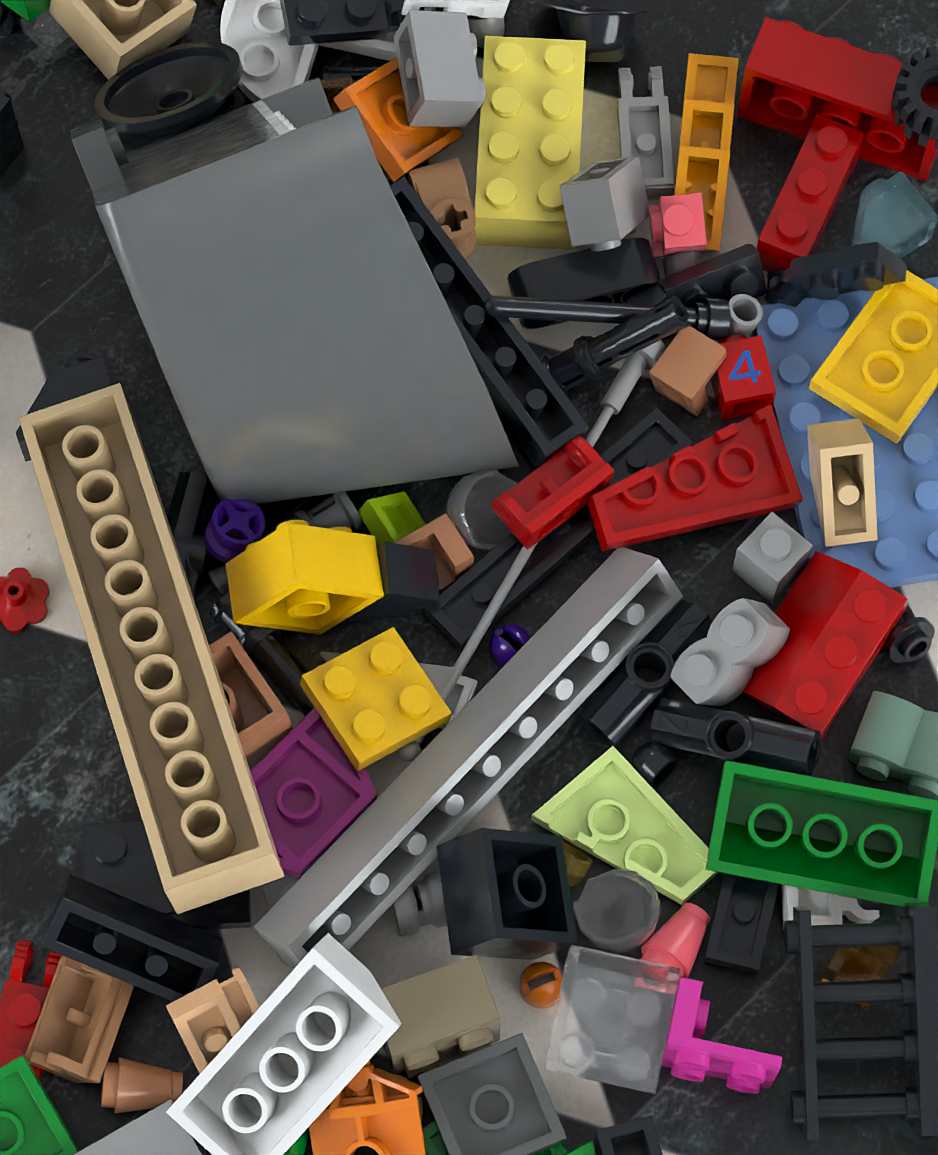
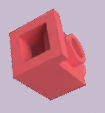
M702 193L660 197L659 205L648 207L654 258L667 257L687 251L705 252L707 243Z

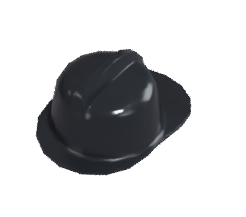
M531 0L532 2L557 9L562 39L585 40V61L620 62L624 60L631 40L635 15L647 13V11H612L566 0Z

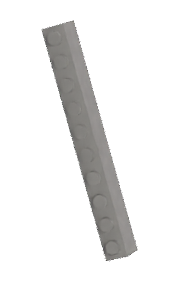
M625 547L617 548L261 918L254 928L282 963L294 969L327 933L346 950H349L438 856L437 846L453 840L622 662L630 651L674 607L683 595L659 558Z

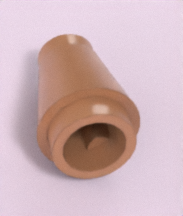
M118 1057V1062H107L102 1075L100 1107L114 1108V1114L154 1109L170 1099L174 1104L182 1095L183 1072H173L169 1069Z

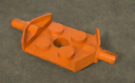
M369 1060L309 1126L313 1155H355L356 1149L360 1146H368L379 1155H426L417 1095L423 1092L422 1086L379 1068H374V1064H371Z

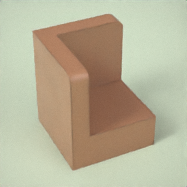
M691 326L680 330L649 372L655 391L697 417L709 401L705 385L726 358V349Z
M446 513L394 542L396 544L435 550L439 594L474 566L473 554Z

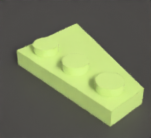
M614 746L609 748L532 814L531 821L558 836H562L568 842L681 905L718 874V872L705 870L709 848Z

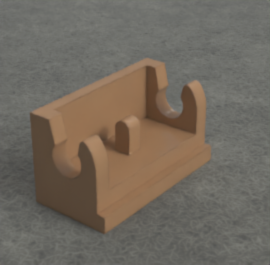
M61 956L25 1054L29 1063L73 1083H100L134 985L66 956Z

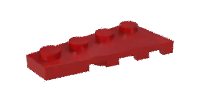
M769 404L737 424L734 422L722 428L713 436L694 446L689 445L677 451L670 458L655 466H648L593 494L587 504L602 551H607L795 508L797 503L803 501L772 406Z

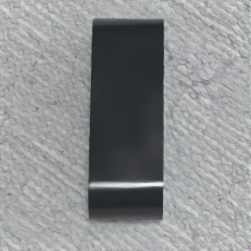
M638 237L621 240L620 246L608 250L591 251L589 248L527 263L511 271L507 277L512 297L627 303V299L630 296L658 284V280L661 279L649 240ZM519 318L521 326L526 329L543 328L567 322Z

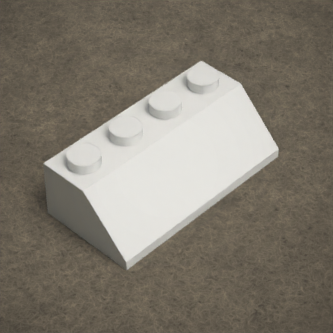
M327 933L166 1113L212 1155H283L402 1023L372 973Z

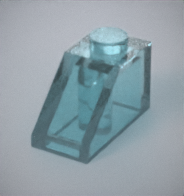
M902 171L887 180L883 177L878 178L862 190L859 195L860 200L854 219L850 247L878 241L901 259L932 239L938 215Z

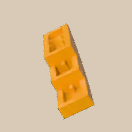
M689 53L674 195L702 193L707 243L705 251L720 252L739 58Z

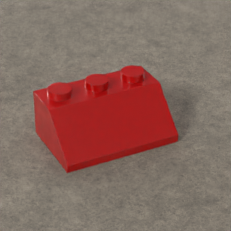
M815 551L775 613L790 628L784 646L769 662L754 668L748 685L741 693L791 725L820 731L821 743L905 613L908 598L861 569Z

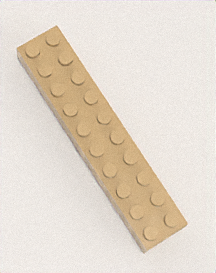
M118 383L18 417L161 882L176 913L180 914L285 877L148 458L121 384Z

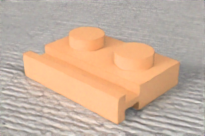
M240 967L232 970L234 977L220 984L215 979L166 1005L199 1074L260 1008Z

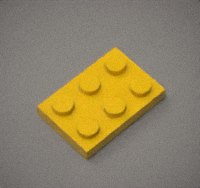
M906 270L905 281L884 285L881 290L875 291L813 376L809 389L854 418H860L862 423L898 444L938 387V289Z

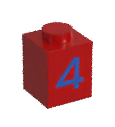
M732 335L720 340L718 344L726 349L727 356L710 379L721 422L750 417L756 411L771 404L773 409L776 389L762 335L747 338L745 335Z

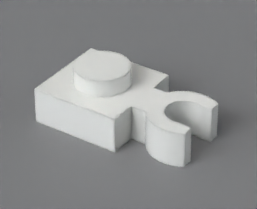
M781 885L783 930L784 922L786 920H793V907L804 906L811 910V925L842 924V915H846L849 920L857 924L871 923L880 917L879 910H864L859 906L857 899Z

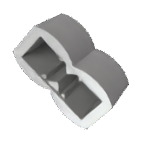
M745 598L738 599L727 605L715 617L709 628L707 638L693 643L680 655L670 677L696 704L716 707L723 706L741 694L748 685L754 668L764 665L779 653L788 638L790 628L765 603Z

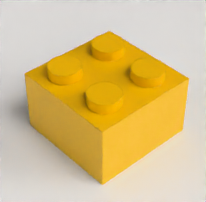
M305 520L285 521L276 527L277 530L262 540L247 545L244 552L226 563L234 624L321 635L384 596L375 536L353 533L352 529L348 527H332L327 529L309 526V523Z

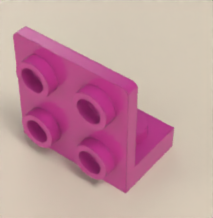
M680 977L672 1001L660 1066L672 1068L671 1075L683 1080L702 1082L705 1075L727 1080L726 1087L743 1093L757 1094L760 1091V1087L769 1089L780 1071L782 1057L701 1039L706 1027L710 1001L700 999L702 981Z

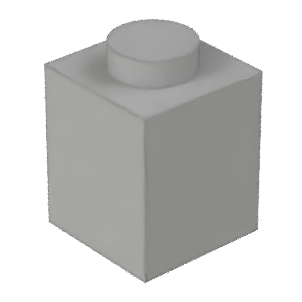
M771 512L737 548L732 571L773 604L808 564L813 545L775 513Z

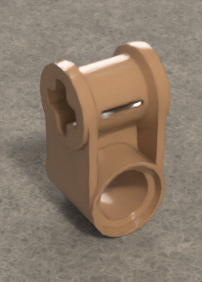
M456 157L408 171L407 175L410 186L465 259L469 258L477 245L476 217L459 159Z

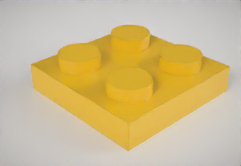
M394 627L301 676L300 686L357 772L448 723L451 718L452 712Z

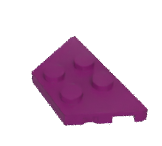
M315 707L251 771L283 873L298 879L310 869L377 799L366 769L363 768L357 772Z

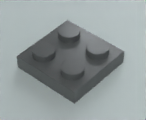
M523 1033L417 1076L448 1155H535L567 1141V1136Z

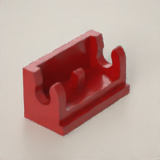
M579 435L565 445L564 449L507 492L505 491L493 500L490 507L523 546L529 550L586 506L593 494L609 487L614 469L608 462L605 463L592 446Z

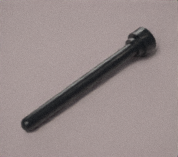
M490 296L484 303L486 313L492 317L621 324L644 311L646 312L658 306L510 296ZM703 298L700 303L694 302L691 307H685L690 318L688 319L690 322L689 326L712 340H723L726 338L730 327V307L726 299Z

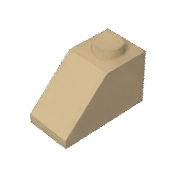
M860 418L807 425L810 477L824 546L829 547L878 540L873 442Z

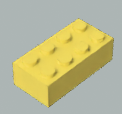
M485 36L482 77L485 83V100L480 111L475 194L477 245L575 250L576 246L571 245L560 185L580 171L585 40Z

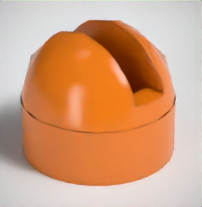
M543 961L532 963L521 974L520 994L524 1001L532 1007L539 1009L549 1008L556 1004L562 996L564 989L562 973L551 963ZM549 974L554 976V981L540 985L530 991L527 983Z

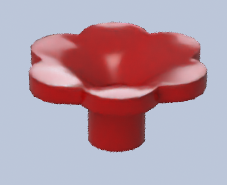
M21 567L12 569L6 577H0V622L3 623L6 630L12 633H19L25 630L29 623L38 624L46 618L48 609L45 601L50 593L48 584L41 578H32L30 572Z

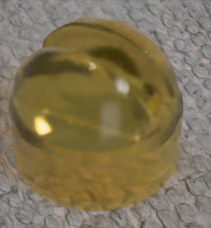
M563 842L569 887H572L582 881L593 861L582 850Z

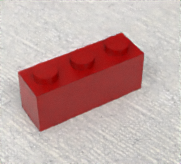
M816 115L758 239L756 249L760 254L763 271L772 272L790 268L791 259L815 254L858 161L864 132L822 115Z

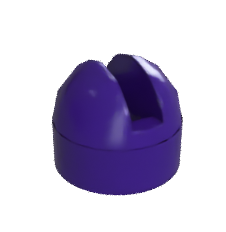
M516 624L503 625L493 633L490 639V656L493 662L500 668H503L517 653L502 637L508 635L521 647L531 639L529 633Z

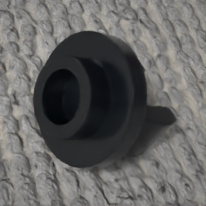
M908 605L903 614L904 623L893 630L885 642L886 654L892 661L897 663L912 662L923 657L931 647L935 632L934 626L925 617H916Z

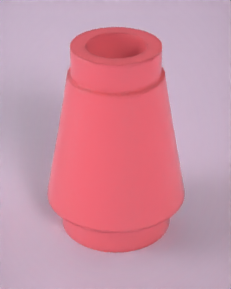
M684 903L680 910L641 947L643 956L639 960V966L649 978L666 987H676L680 977L688 978L707 928L711 923L710 916L699 906L692 903Z

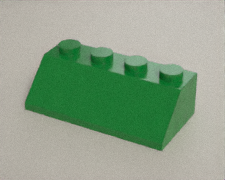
M725 760L705 870L905 908V903L928 902L938 846V800Z

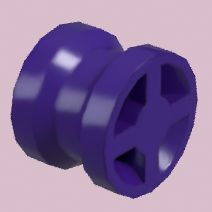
M227 498L222 500L216 506L204 533V544L208 552L217 560L227 563L244 552L247 545L260 540L265 528V518L261 509L248 499L231 500ZM231 532L240 533L241 538L233 537L228 534Z

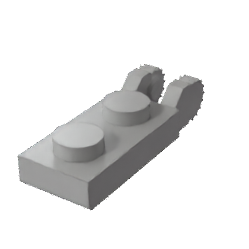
M654 66L649 68L647 85L650 97H633L634 82L630 67L619 68L617 117L620 158L639 156L647 197L673 196L675 182L668 96H664L662 67Z

